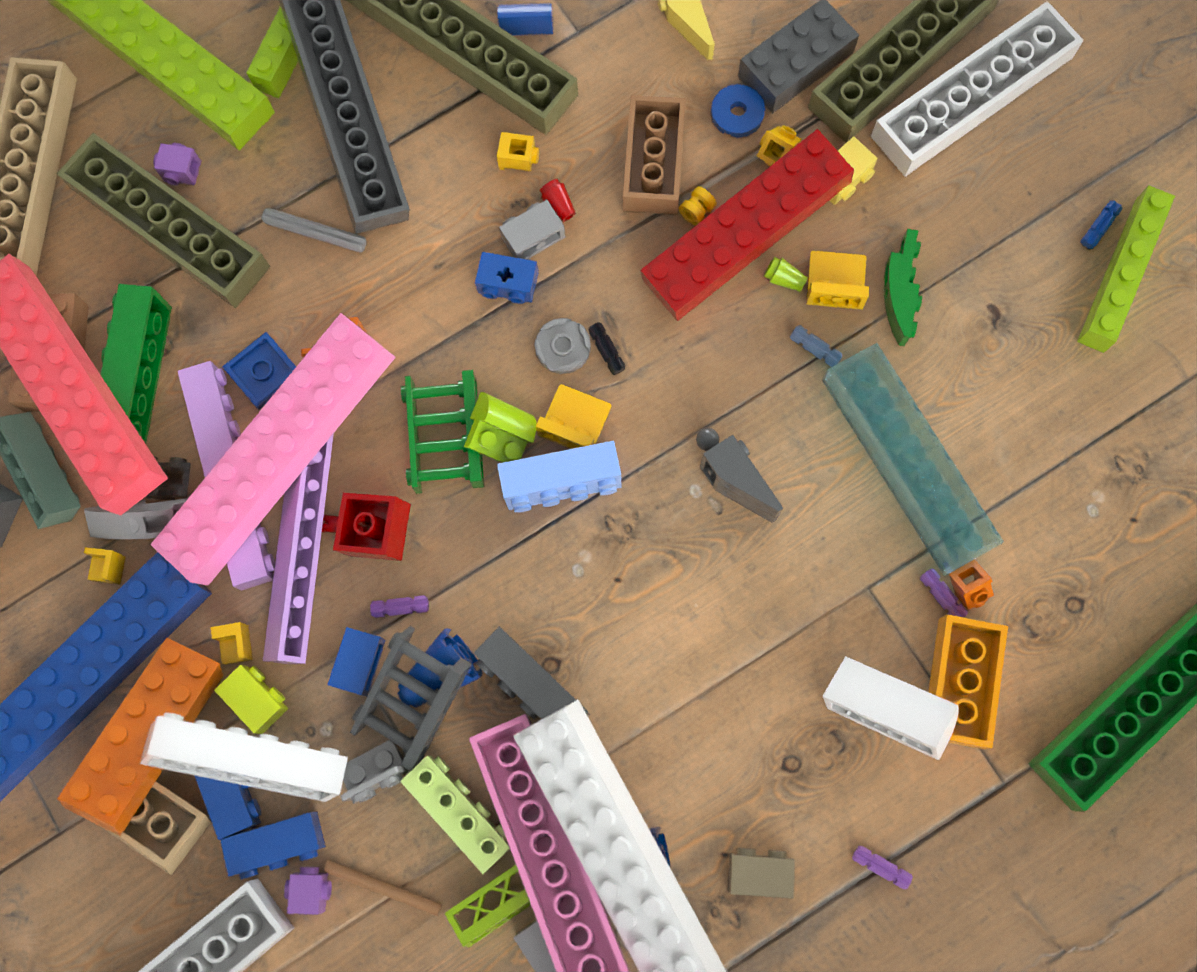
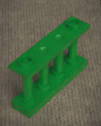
M474 370L462 371V380L458 381V384L415 388V383L411 376H405V386H401L402 402L407 404L410 468L406 469L407 485L412 486L416 494L422 493L421 482L465 478V480H470L473 488L485 487L482 454L464 447L474 422L470 417L478 400L477 379ZM459 395L460 398L464 397V408H460V411L417 415L416 399ZM461 422V425H466V435H462L460 439L419 442L418 426ZM455 450L468 452L469 463H464V466L421 470L420 454Z

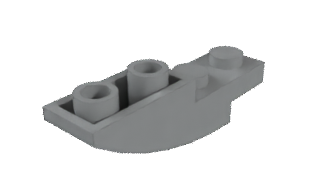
M188 498L146 504L145 500H140L121 516L104 510L100 506L85 508L84 512L90 537L104 539L156 538Z

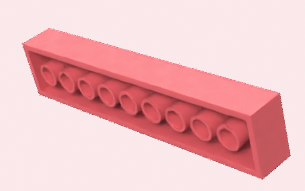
M11 254L6 255L0 260V348L100 508L121 516L168 478L32 269Z

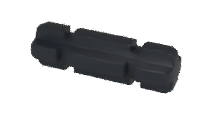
M598 322L590 326L589 334L593 340H596L595 345L605 363L608 362V368L611 373L616 375L624 371L625 364L622 358L618 357L619 353L609 335H606L603 324Z

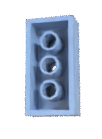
M614 441L497 464L505 503L509 510L514 509V512L517 513L531 510L533 505L543 504V507L558 505L560 500L571 498L572 501L587 499L588 494L599 492L600 495H610L616 493L617 488H622L621 471Z

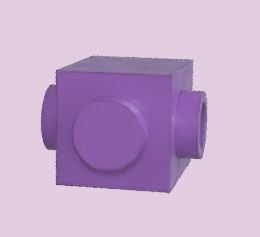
M161 143L158 153L154 156L153 164L154 169L164 182L171 185H179V183L195 185L201 160L193 148H188L180 143H172V145Z
M300 867V872L290 874V880H286L284 887V897L288 899L287 914L319 915L325 912L326 900H330L332 883L328 881V873H319V867Z

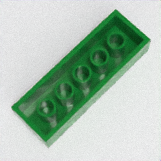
M118 284L117 293L114 294L112 299V319L107 324V344L101 354L103 364L100 375L146 444L172 306L153 287Z

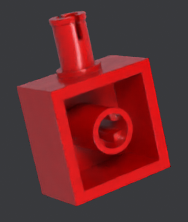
M343 492L339 516L324 514L323 521L327 524H322L321 533H336L333 551L344 555L402 561L411 504L396 496Z

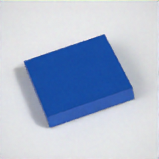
M267 332L222 366L258 410L265 406L296 368L295 364Z

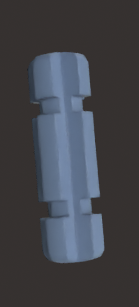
M798 325L791 333V340L797 344L802 343L804 349L819 359L824 358L826 364L835 367L841 360L842 353L835 348L831 350L829 344L813 333L809 335L807 329Z

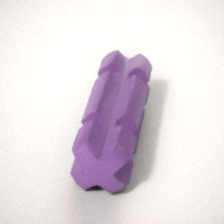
M929 569L922 574L920 580L926 587L929 586L931 588L930 593L944 610L947 609L949 611L948 615L964 618L968 614L965 607L956 602L958 601L957 597L946 583L939 580L940 576L935 569Z
M424 595L415 596L414 599L405 597L387 599L386 602L383 600L372 601L370 611L371 615L375 618L385 617V614L389 616L413 614V611L422 613L429 610V601Z
M863 846L856 848L852 857L855 862L862 866L867 865V869L888 881L892 880L893 884L902 889L909 887L913 877L910 873L901 868L898 870V866L875 853L872 855V851Z

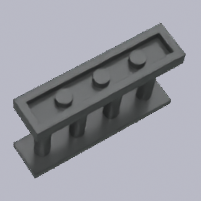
M409 626L402 633L396 632L388 644V648L391 650L364 705L361 704L354 713L352 720L355 723L350 731L355 736L364 727L369 726L402 747L406 755L401 766L409 771L413 770L424 758L472 666L470 662L463 658L453 666L450 664L446 666L409 643L415 631V628ZM405 654L440 676L439 680L443 682L440 689L433 690L398 668L397 665L402 655ZM390 679H394L427 700V705L431 706L428 713L424 712L421 714L386 692L385 689ZM378 703H382L415 724V729L418 730L416 736L409 738L373 715Z

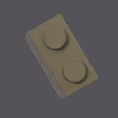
M737 848V854L730 853L728 892L735 895L794 899L795 859L787 857V851L768 850V856L756 855V849Z

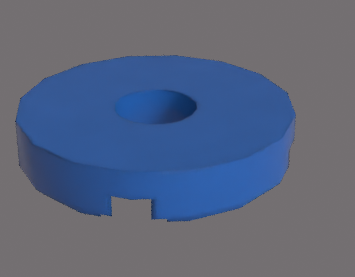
M740 84L730 85L720 90L714 97L711 107L712 122L718 131L723 134L724 132L730 134L731 137L735 138L746 137L756 132L763 122L765 114L764 100L760 94L753 88ZM741 107L745 113L741 116H736L732 114L731 109Z

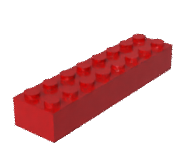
M816 129L640 270L643 281L678 322L837 195L838 192L852 183L853 167L825 136Z

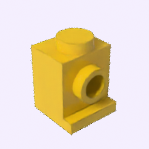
M501 132L497 152L499 170L509 168L531 171L532 164H537L539 159V147H535L534 136Z

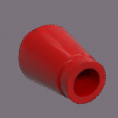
M553 179L540 189L541 199L549 202L562 222H566L576 215L564 183H560L558 179Z

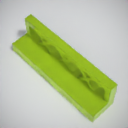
M514 865L444 913L463 947H471L531 906L526 889L520 893L509 890L511 877L519 873L517 865ZM505 882L504 889L497 888V886ZM492 890L503 893L498 908L495 910L483 908L487 893ZM508 894L515 895L514 897L506 901ZM479 899L477 907L471 906V904ZM465 908L476 910L473 925L463 931L455 915ZM481 912L489 913L480 919Z

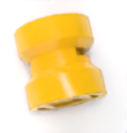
M698 186L691 192V198L683 201L678 210L685 220L696 226L705 219L707 212H712L717 206V202L709 191Z

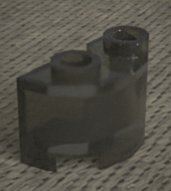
M171 457L167 463L158 462L168 479L147 495V499L170 501L175 500V497L187 498L191 463H188L187 459Z

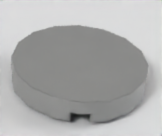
M553 319L543 325L536 337V356L541 365L550 372L558 374L572 373L580 369L589 358L591 350L589 334L584 326L571 321V319Z

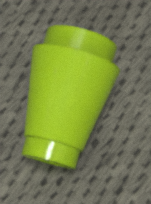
M775 256L764 274V277L769 279V283L797 290L798 292L803 289L808 279L807 276L803 275L784 258L778 259Z

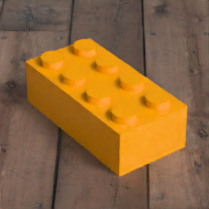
M945 615L939 618L928 692L959 705L957 721L948 743L979 749L993 748L1008 626L952 615Z

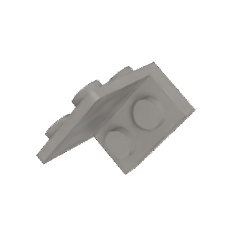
M388 740L346 763L343 781L348 792L340 795L342 801H352L353 804L362 803L377 795L375 789L379 787L381 789L387 787L388 789L400 783L403 779L402 775L408 773L409 770L401 766L403 758L396 743Z

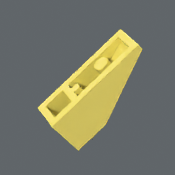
M657 0L660 11H665L667 21L707 60L713 59L715 44L701 1Z

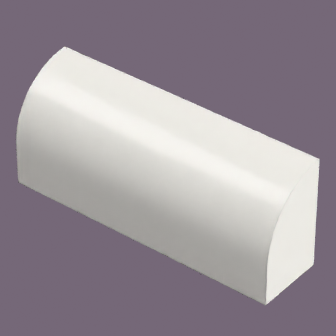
M846 656L823 695L827 709L937 760L940 759L951 738L959 712V705Z

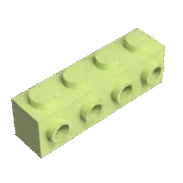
M427 755L400 782L480 872L484 874L510 849L502 825L499 824L496 827L488 818L491 815L490 811L480 801L475 804L468 796L471 792L470 789L459 778L456 781L451 778L447 773L450 767L442 758L437 756L434 759L432 756Z

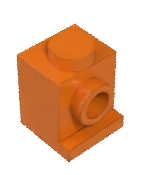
M975 559L949 574L955 595L967 610L973 607H982L989 598L994 596L991 586L992 578ZM973 574L975 580L968 584L962 581Z

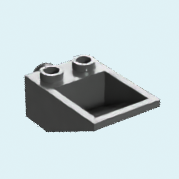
M704 428L700 430L697 434L696 442L700 449L706 451L703 453L700 469L715 491L771 523L776 521L783 510V506L749 459L748 455H750V452L742 440L737 441L734 435L719 443V435L714 429Z

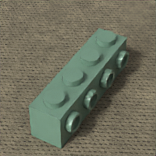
M31 412L0 417V456L38 529L71 521L81 507L79 498L67 482L66 473L57 463L53 448L47 444L40 424L35 421Z

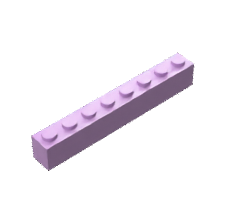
M211 361L178 370L205 477L233 445L237 437L241 435L237 421L232 419L231 411L234 410L232 399L229 394L225 393L224 385L227 384L225 373L222 368L218 369ZM260 523L227 562L232 585L241 591L273 581L275 560L272 554H268L266 544L269 543V537L265 527H261Z
M333 434L284 493L263 661L282 664L306 663Z

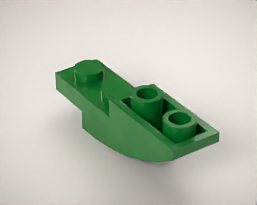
M908 228L901 240L899 253L891 252L886 261L884 272V302L887 318L898 345L903 347L909 338H914L918 322L913 320L915 312L920 310L923 297L918 295L920 284L913 283L916 267H912L913 258L917 259L921 247V242L917 241L919 231Z

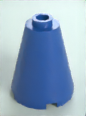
M446 628L436 637L425 653L446 666L448 664L453 666L461 658L470 662L472 666L461 685L463 687L482 677L483 671L481 669L476 671L473 664L478 660L466 643L458 635L452 638L448 635L451 629ZM417 662L408 672L409 675L433 690L440 689L443 683L439 680L440 676ZM400 683L398 684L400 691L397 694L403 703L417 708L428 702Z

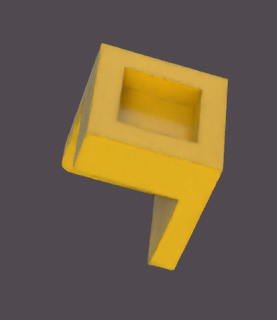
M85 547L84 554L92 557L87 580L120 585L126 556L113 550Z
M237 622L211 627L212 639L219 641L222 664L227 665L253 660L249 625Z

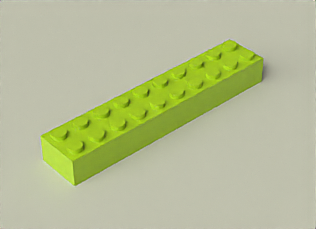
M48 0L55 8L239 151L275 113L265 94L142 0Z

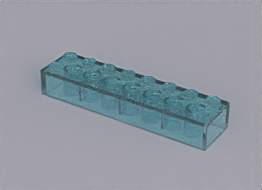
M878 343L826 371L822 379L823 383L944 576L1004 542Z

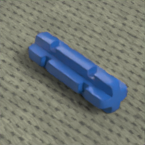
M1114 200L1109 201L1082 238L1081 244L1087 249H1094L1122 211V205Z

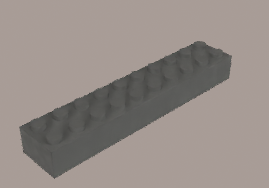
M279 0L355 234L408 221L410 208L341 1Z

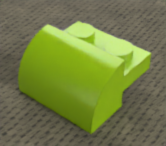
M480 392L470 417L474 422L464 447L500 463L521 459L527 442H534L537 424L535 417L485 392Z

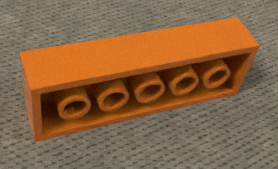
M166 638L57 799L64 808L121 836L163 771L161 768L140 764L150 726L157 716L163 717L164 713L183 716V721L193 723L223 677L220 663Z

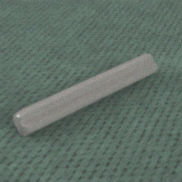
M265 208L262 214V220L265 224L359 253L364 252L367 244L366 238L275 209Z

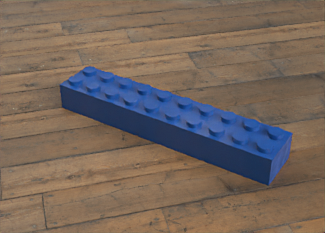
M157 552L0 704V802L212 594L205 585L188 581Z

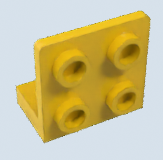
M811 251L806 305L862 310L869 298V287L865 286L866 256Z
M560 384L545 418L540 416L536 424L537 434L542 438L570 449L594 445L597 443L609 415L611 404Z

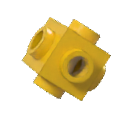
M777 126L771 131L767 130L759 143L761 148L757 157L771 166L798 145L802 139L797 137V133L790 127Z

